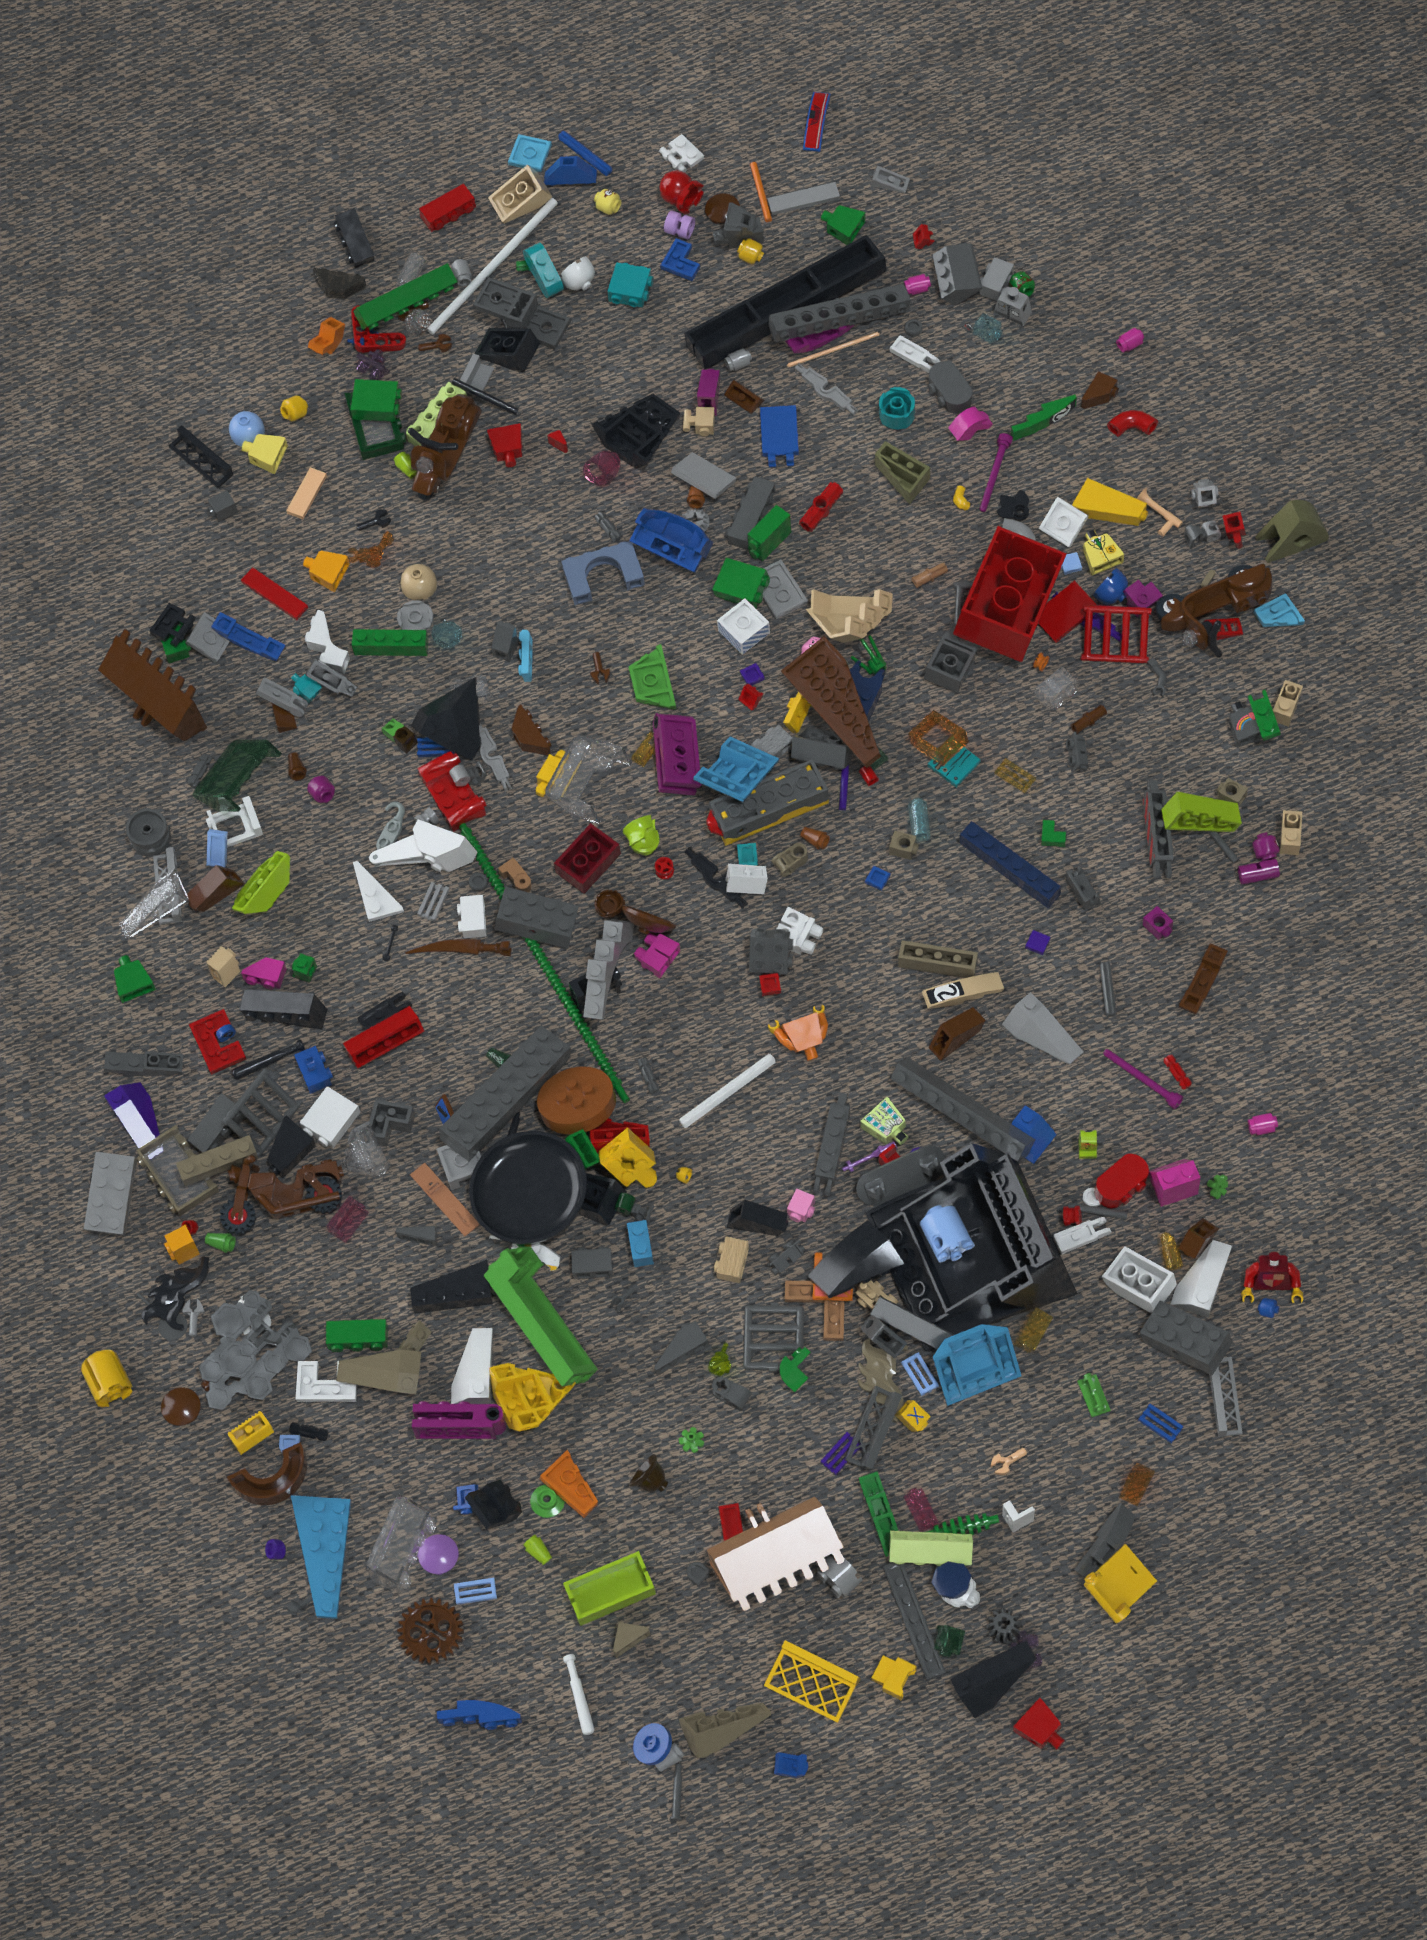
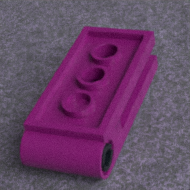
M656 713L653 719V732L659 792L695 795L697 792L696 788H700L702 785L693 780L700 770L696 720L692 716Z
M426 1401L413 1404L415 1419H412V1429L416 1439H496V1435L502 1434L507 1427L503 1410L496 1404H470V1402L466 1401L459 1402L458 1404H450V1402L446 1401L439 1402L438 1404H430V1402Z

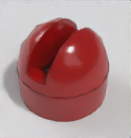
M185 1220L181 1227L186 1225L190 1235H194L199 1228L198 1223L194 1220Z

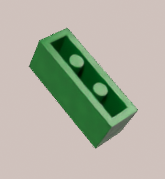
M386 1319L326 1321L327 1348L332 1352H342L343 1349L359 1352L363 1348L380 1351L383 1348H387Z

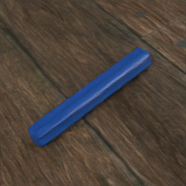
M566 131L559 133L560 141L605 176L612 173L610 165Z

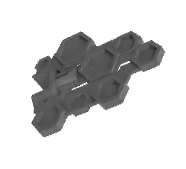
M249 1290L242 1297L244 1303L238 1302L236 1305L223 1303L210 1317L215 1335L222 1338L220 1339V1345L198 1368L202 1380L209 1382V1391L205 1394L208 1407L211 1409L223 1411L236 1393L247 1395L250 1399L263 1401L273 1390L270 1380L286 1366L288 1361L298 1363V1361H304L312 1353L308 1337L300 1336L298 1328L294 1323L286 1322L275 1333L262 1320L271 1311L272 1305L269 1300L260 1297L257 1291ZM249 1326H251L252 1330L241 1340V1342L236 1341V1339ZM262 1332H265L259 1339H257V1337ZM266 1344L277 1346L273 1351L268 1350L257 1361L255 1355ZM230 1376L240 1378L239 1381H233L230 1386L225 1385Z

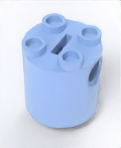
M934 1206L927 1211V1214L920 1222V1226L938 1262H944L948 1259L956 1261L962 1257L961 1253L975 1246L955 1206Z

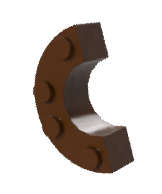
M301 1442L282 1450L283 1464L280 1470L272 1477L256 1478L250 1475L245 1468L227 1476L234 1491L244 1500L257 1505H273L291 1497L303 1483L307 1471V1458Z

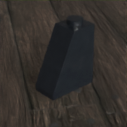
M287 1115L283 1118L267 1158L270 1166L268 1169L275 1173L276 1176L279 1174L282 1178L316 1147L314 1139Z
M744 1199L730 1209L727 1228L778 1236L785 1232L788 1227V1213Z

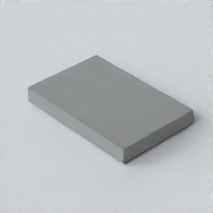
M693 452L676 464L671 471L675 476L714 499L736 482V477Z
M782 560L763 568L767 570L770 577V583L763 591V600L776 619L808 603L807 598Z

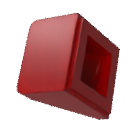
M560 430L547 435L550 445L564 453L568 452L567 442Z

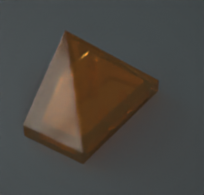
M1136 1463L1126 1479L1119 1498L1138 1507L1155 1471Z

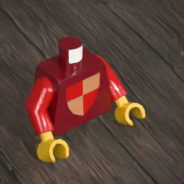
M1278 1252L1260 1255L1257 1261L1246 1269L1245 1289L1241 1292L1243 1302L1245 1301L1244 1298L1248 1295L1250 1296V1302L1254 1301L1251 1288L1253 1290H1291L1293 1288L1291 1301L1294 1303V1297L1300 1296L1301 1303L1303 1302V1292L1299 1289L1301 1287L1300 1272L1293 1263L1288 1262L1286 1255H1280Z

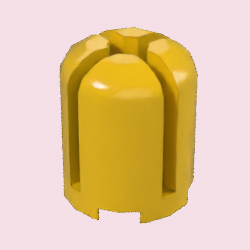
M112 1350L96 1351L82 1363L81 1372L98 1407H109L110 1402L120 1397L124 1400L132 1394L131 1388L133 1386L116 1352Z

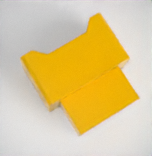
M883 1655L872 1676V1681L882 1685L883 1692L902 1700V1689L908 1677L915 1674L917 1666L899 1657L894 1661Z

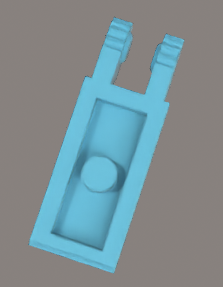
M524 629L519 632V641L522 649H519V658L522 661L518 670L524 682H531L533 640L530 632Z

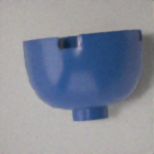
M1118 568L1111 572L1112 575L1107 577L1093 594V597L1103 604L1111 605L1117 601L1121 603L1126 598L1123 591L1128 587V580Z

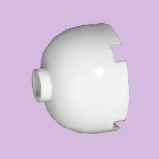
M588 257L580 258L582 261L580 263L573 262L561 273L562 277L560 278L567 288L574 291L580 289L585 291L592 285L591 281L594 279L595 270Z

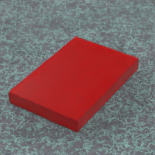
M1074 580L1046 604L1038 624L1057 643L1085 620L1083 605L1097 604Z

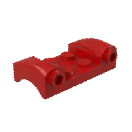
M449 751L417 769L451 830L455 832L461 824L486 816L484 807L487 805L482 796L478 797L477 794H474L468 783L465 786L455 785L449 772L453 767L459 765L461 761L456 753L453 754Z

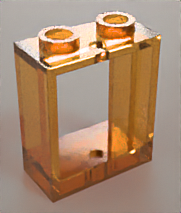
M935 710L926 715L908 733L911 745L942 766L969 742L964 729ZM936 724L952 734L939 748L922 739Z

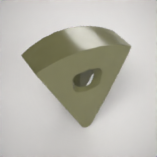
M1304 500L1289 501L1255 536L1257 541L1280 536V540L1266 557L1267 563L1296 554L1324 543L1329 539L1328 532L1315 506Z

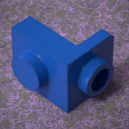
M478 1485L457 1487L458 1505L453 1506V1510L460 1511L461 1515L472 1514L473 1509L465 1497L468 1493L479 1490Z
M781 1752L776 1753L775 1775L799 1778L806 1774L808 1770L806 1754L797 1756Z

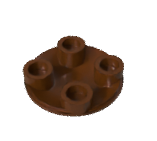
M716 194L705 205L706 215L715 224L725 223L729 203L740 206L739 201L730 194Z
M185 1387L169 1391L161 1403V1412L164 1419L176 1426L187 1425L195 1421L201 1408L198 1395L193 1390Z

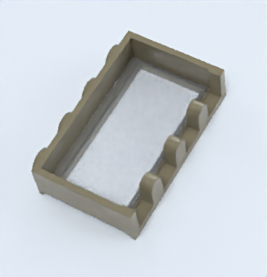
M176 1125L136 1150L138 1153L137 1161L142 1168L146 1166L149 1171L146 1174L151 1182L154 1183L156 1181L159 1185L157 1190L162 1198L167 1197L169 1200L167 1205L173 1214L177 1212L181 1216L219 1192L216 1183L210 1177L184 1186L176 1163L196 1154L193 1153Z

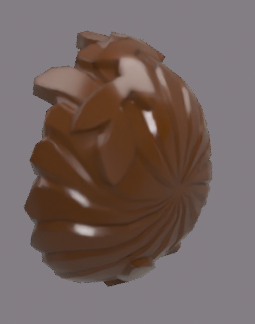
M605 890L597 895L594 905L596 912L601 917L612 918L621 913L625 900L617 890Z

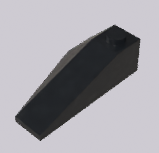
M1025 1641L963 1671L950 1680L959 1698L973 1717L977 1718L993 1709L1005 1693L1007 1694L1011 1689L1010 1687L1024 1675L1037 1658L1028 1641Z

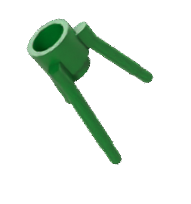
M869 635L868 638L877 656L874 655L864 639H859L871 656V659L868 661L869 666L861 662V667L869 675H875L880 669L886 670L887 666L872 636ZM851 656V659L856 663L858 659Z

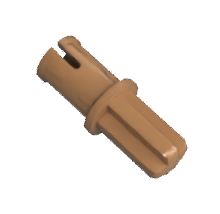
M941 563L931 569L926 568L924 572L912 577V582L916 588L929 581L933 582L934 578L948 572L945 563Z

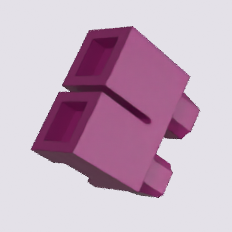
M649 933L644 943L650 947L647 951L638 947L634 952V957L641 962V966L644 969L647 968L660 979L670 966L669 963L671 964L679 954L680 944L661 933L658 936Z

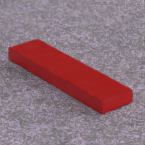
M253 567L241 579L244 585L296 621L308 609L306 603Z

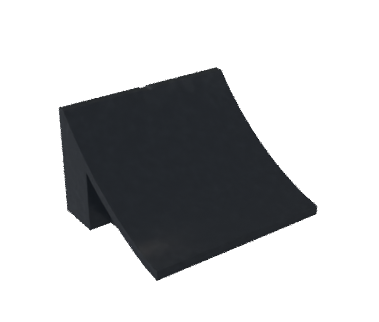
M971 1143L940 1162L946 1176L945 1178L916 1188L865 1212L869 1222L890 1240L905 1264L900 1269L894 1267L890 1271L907 1310L954 1335L981 1324L989 1325L1030 1309L1078 1294L1019 1163L1011 1158L1009 1154ZM960 1198L966 1199L970 1203V1211L974 1219H981L983 1222V1232L971 1237L975 1246L961 1253L962 1257L956 1261L948 1259L944 1262H938L920 1226V1222L932 1207L937 1205L942 1207L953 1206L955 1200ZM921 1341L925 1351L929 1352L935 1349Z

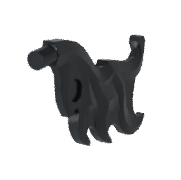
M203 1256L198 1268H179L174 1270L175 1276L163 1274L156 1278L155 1282H162V1285L154 1288L148 1294V1298L154 1296L155 1300L146 1306L142 1312V1319L146 1325L148 1324V1319L158 1317L167 1321L171 1328L184 1330V1325L176 1322L177 1316L185 1304L184 1295L204 1282L210 1269L208 1266L209 1257Z

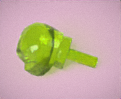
M727 1343L723 1344L721 1352H715V1355H713L709 1362L708 1370L714 1375L722 1376L730 1372L731 1363L728 1360V1355L725 1354L728 1347Z

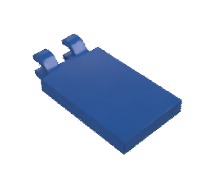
M796 405L760 407L763 457H768L769 467H776L775 456L786 455L787 466H794L793 455H799Z

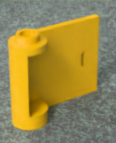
M1124 1544L1095 1573L1091 1572L1085 1577L1084 1580L1086 1582L1084 1586L1115 1623H1119L1131 1612L1130 1607L1157 1580L1131 1549Z

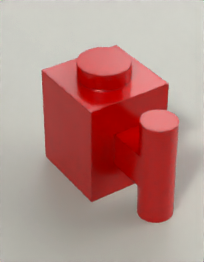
M1241 512L1222 516L1228 539L1233 538L1236 548L1241 549L1243 547L1241 536L1246 535Z

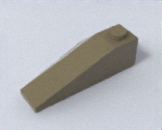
M397 1349L385 1353L340 1360L336 1381L400 1393L416 1394L421 1351Z
M763 1703L738 1706L736 1712L718 1709L717 1715L706 1716L705 1712L695 1713L680 1718L679 1723L692 1753L697 1758H704L718 1752L769 1717L771 1711Z

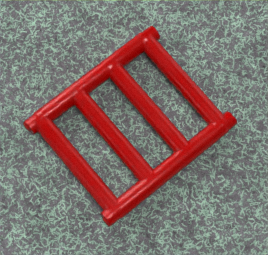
M1083 605L1085 631L1084 651L1081 654V660L1147 663L1149 657H1147L1148 624L1152 608ZM1093 613H1104L1102 654H1091ZM1112 613L1123 614L1121 655L1110 654ZM1130 614L1141 615L1139 656L1128 655Z

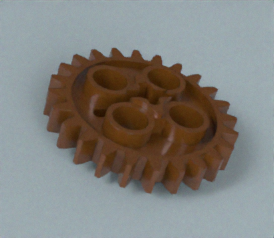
M430 1598L429 1603L422 1599V1605L420 1606L417 1602H414V1609L407 1607L409 1614L402 1613L405 1621L398 1622L403 1627L397 1629L398 1634H401L398 1637L399 1642H404L400 1645L402 1650L407 1649L405 1653L407 1656L412 1654L413 1661L419 1657L420 1664H423L425 1659L429 1665H431L434 1659L439 1664L441 1657L447 1661L446 1654L449 1653L454 1656L452 1649H459V1645L456 1642H463L462 1637L459 1636L464 1634V1630L459 1628L463 1626V1622L457 1621L461 1617L460 1614H454L456 1611L455 1607L449 1609V1602L442 1605L441 1599H438L437 1603H434L433 1598ZM426 1614L433 1615L430 1621H423V1616ZM419 1622L429 1630L433 1628L436 1634L446 1638V1640H441L437 1635H435L432 1632L428 1634L425 1628L419 1625H415V1623ZM443 1624L450 1625L447 1631H440V1627ZM416 1631H420L422 1633L421 1636L417 1639H413L411 1637L412 1634ZM433 1641L439 1642L438 1647L435 1649L429 1648V1644Z

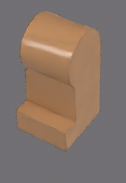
M514 858L498 868L499 875L503 879L509 877L514 883L515 889L525 892L531 891L530 877Z

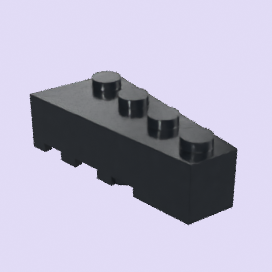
M488 1261L476 1263L411 1287V1304L414 1314L493 1304L491 1285L484 1277V1274L489 1270Z

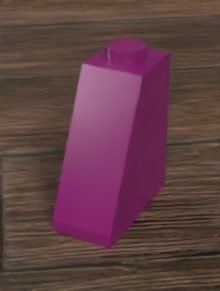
M702 369L697 392L698 407H714L715 416H717L720 370Z

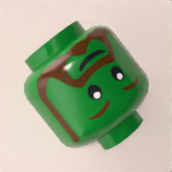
M1021 271L1011 276L1009 287H1016L1019 292L1029 297L1034 292L1035 282L1026 272Z

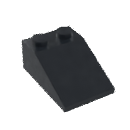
M489 328L474 354L479 355L480 359L511 370H525L540 342L531 329Z
M586 1173L587 1191L579 1215L595 1222L610 1225L617 1212L614 1207L620 1193H627V1191L615 1179Z

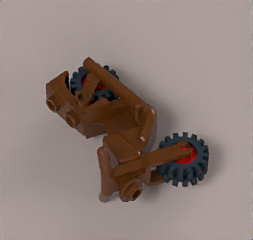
M250 1155L244 1158L242 1169L231 1165V1169L228 1170L230 1181H235V1184L238 1183L235 1198H233L234 1200H228V1203L222 1206L220 1220L224 1229L229 1231L230 1234L244 1235L246 1234L245 1232L252 1230V1226L254 1227L256 1212L250 1202L247 1201L248 1191L274 1219H281L313 1210L325 1214V1212L332 1213V1210H336L337 1206L342 1203V1191L339 1186L342 1183L340 1177H344L342 1166H338L337 1162L332 1161V1159L321 1161V1164L315 1166L313 1164L304 1165L301 1167L302 1169L297 1171L295 1182L291 1185H286L279 1181L275 1173H258L260 1167L254 1164L255 1156ZM305 1183H306V1185L309 1187V1188H307V1190H306V1192H307L306 1198H307V1199L302 1200L303 1194H304V1187H305Z

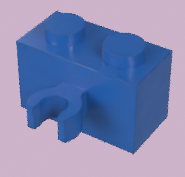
M316 1046L294 1055L310 1094L332 1085L330 1081L333 1078L329 1067H324L325 1057L322 1051L318 1052Z

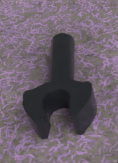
M377 510L373 519L357 524L358 530L361 531L375 525H379L382 528L387 527L391 519H380L388 515L387 510Z

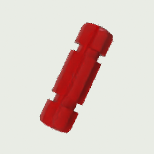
M1173 1055L1165 1057V1065L1170 1068L1169 1070L1177 1082H1180L1181 1088L1183 1090L1189 1088L1192 1082L1186 1077V1073L1179 1063H1176L1175 1057Z

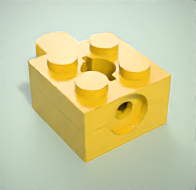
M626 1128L599 1150L600 1164L626 1187L635 1180L646 1188L654 1186L657 1182L656 1171L652 1168L656 1164L654 1151L629 1128Z

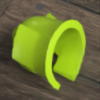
M651 815L635 819L623 829V834L628 839L629 845L635 853L647 856L658 847L659 834L655 828V819L652 820Z

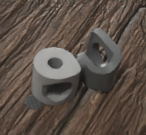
M1215 521L1205 522L1201 528L1189 525L1185 528L1184 537L1190 549L1194 547V542L1197 538L1199 540L1205 538L1207 542H1212L1222 536Z
M480 761L476 763L473 769L466 770L464 765L459 764L449 772L456 786H465L467 783L479 785L487 776ZM479 767L481 768V771H482L481 777L479 776V773H478Z

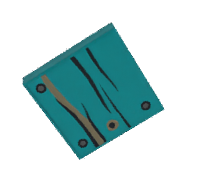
M951 738L930 760L928 767L957 788L981 762V759Z

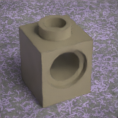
M1228 778L1225 783L1221 782L1217 789L1218 800L1238 803V807H1240L1247 796L1248 788ZM1227 792H1233L1235 794L1229 795L1227 794Z
M894 830L889 846V854L911 860L913 854L916 855L919 848L916 836ZM903 844L909 845L907 848L901 847Z

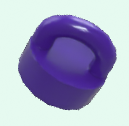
M270 1539L265 1547L266 1556L269 1559H283L286 1554L283 1541Z

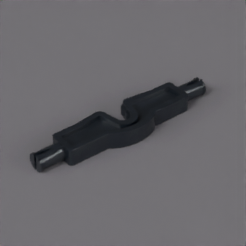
M691 847L685 850L684 853L691 858V864L703 874L704 881L710 888L720 891L730 902L735 901L742 909L748 904L741 897V893L727 892L726 875L719 879H713V876L718 873V867L709 861L702 853L696 854Z

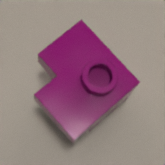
M1139 579L1123 591L1127 598L1126 605L1128 607L1152 608L1163 597L1152 581L1144 586Z

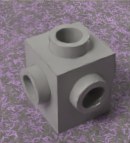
M1201 479L1198 480V483H1193L1194 489H1191V497L1198 506L1207 507L1217 503L1218 487L1212 481Z

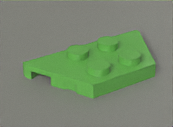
M660 644L656 646L653 652L650 654L646 653L639 661L629 666L636 702L676 709L668 670Z

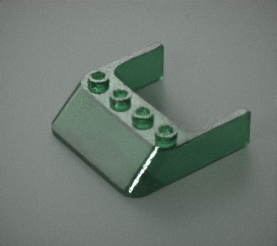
M234 740L227 746L196 787L193 797L217 811L239 812L241 808L232 800L233 796L240 792V787L251 777V772L261 764L262 759L265 757H280L282 753L268 740Z

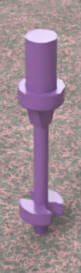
M893 1141L885 1146L880 1145L872 1154L853 1163L850 1160L846 1161L847 1166L843 1167L842 1170L846 1171L849 1169L850 1173L853 1172L854 1166L873 1157H879V1154L892 1144L896 1146L895 1142Z

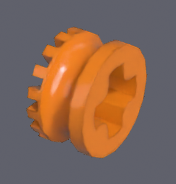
M1039 653L1033 667H1038L1042 672L1048 664L1050 657H1045L1043 653Z

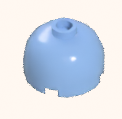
M243 411L236 414L230 421L229 434L233 442L242 447L244 441L253 443L256 435H265V427L262 419L257 414Z

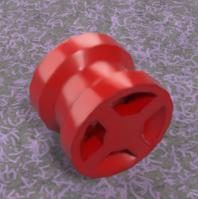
M661 857L655 862V871L658 878L666 880L673 876L674 866L670 858Z
M1076 1205L1074 1208L1063 1207L1065 1226H1069L1072 1223L1076 1225L1082 1223L1080 1205Z

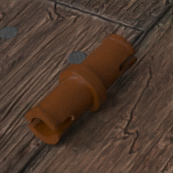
M1100 704L1092 711L1084 713L1083 717L1070 725L1073 732L1078 734L1088 726H1093L1097 720L1107 715L1105 707Z

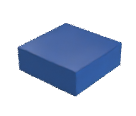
M873 866L865 883L882 891L891 873Z

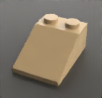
M526 165L490 195L488 199L502 223H507L539 209L552 198V195L539 173L529 165Z

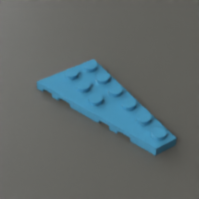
M291 1495L317 1618L337 1619L351 1499Z

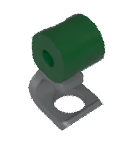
M620 1193L614 1209L624 1215L632 1213V1216L637 1221L646 1220L648 1222L654 1205L651 1204L648 1207L641 1208V1205L635 1203L636 1198L634 1196Z

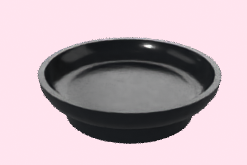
M524 1131L509 1135L493 1144L481 1156L473 1170L469 1185V1199L472 1211L481 1226L500 1240L519 1245H531L547 1241L567 1229L580 1213L587 1191L585 1167L576 1150L568 1142L556 1135L543 1131Z

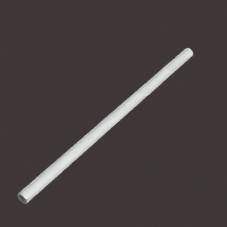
M551 198L434 320L427 328V332L434 335L486 278L558 204L554 198Z

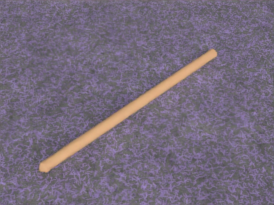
M875 332L788 363L787 366L792 367L798 363H803L879 336L880 333Z

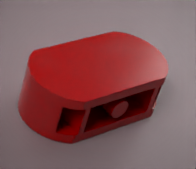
M1125 1154L1097 1178L1094 1191L1096 1199L1107 1208H1118L1122 1203L1124 1205L1132 1199L1134 1193H1140L1146 1187L1149 1174L1148 1164L1139 1155Z

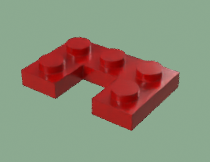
M224 1009L189 1024L211 1075L246 1060L239 1041L220 1048L215 1037L218 1029L224 1025L231 1024Z

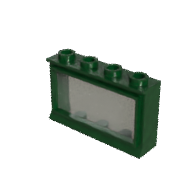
M353 392L344 393L363 460L404 450L403 443H406L404 432L400 433L399 428H402L400 417L396 418L395 422L355 420L352 418L350 410Z

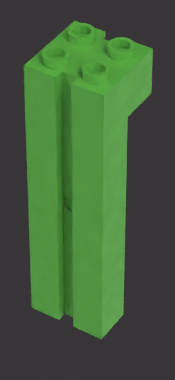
M531 1246L503 1250L498 1260L489 1265V1270L484 1274V1277L561 1386L572 1385L574 1382L578 1384L588 1381L598 1370L532 1278L544 1264Z

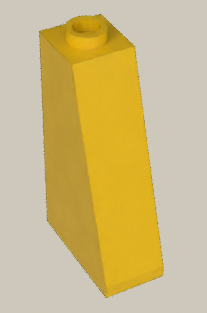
M1089 478L1086 479L1072 506L1089 515V519L1139 526L1140 522L1145 521L1148 515V511H1146L1147 503Z

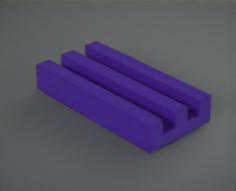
M848 1432L821 1460V1464L834 1475H837L848 1463L844 1458L835 1469L833 1468L852 1443L854 1437H851ZM848 1439L849 1442H848V1443L844 1446V1448L834 1457V1459L828 1464L827 1461L836 1453V1451H837V1450L846 1442V1440ZM858 1448V1449L854 1450V1453H853L852 1457H853L861 1448Z

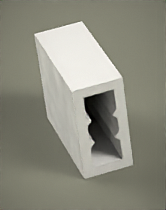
M326 1087L300 1121V1125L310 1137L314 1136L317 1138V1141L322 1146L334 1148L360 1114V1109L352 1101Z

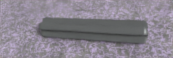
M1109 962L1100 963L1105 1014L1107 1017H1113L1116 1015L1111 966Z

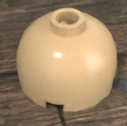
M411 565L401 575L400 584L402 592L409 599L425 600L436 591V576L431 568L426 565Z

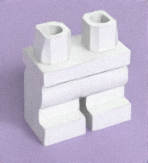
M787 907L781 919V924L779 923L777 929L790 932V939H794L793 950L790 951L797 954L804 952L812 955L816 943L808 939L810 936L820 939L823 933V928L815 924L814 918H809L790 907Z

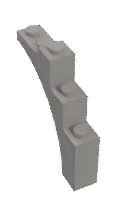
M604 920L603 937L600 940H596L594 959H588L586 973L588 982L583 1017L604 1019L613 972L622 950L633 939V923L621 920Z

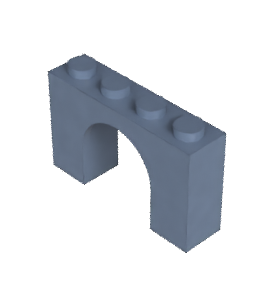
M630 541L620 542L618 545L603 547L594 552H586L580 556L568 557L561 561L574 605L592 601L587 576L594 567L608 564L618 568L623 576L627 590L645 585L633 544Z

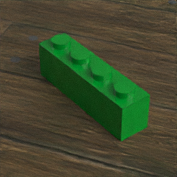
M353 629L352 649L354 655H428L429 639L426 630Z

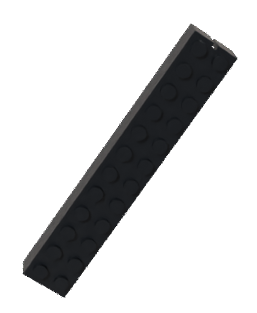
M865 235L684 333L686 347L705 370L724 360L728 354L746 348L770 335L771 331L768 323L771 314L834 300L886 272L885 256L871 239Z

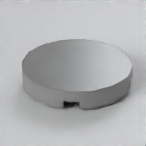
M419 600L405 603L397 613V621L402 630L427 631L434 619L431 607Z

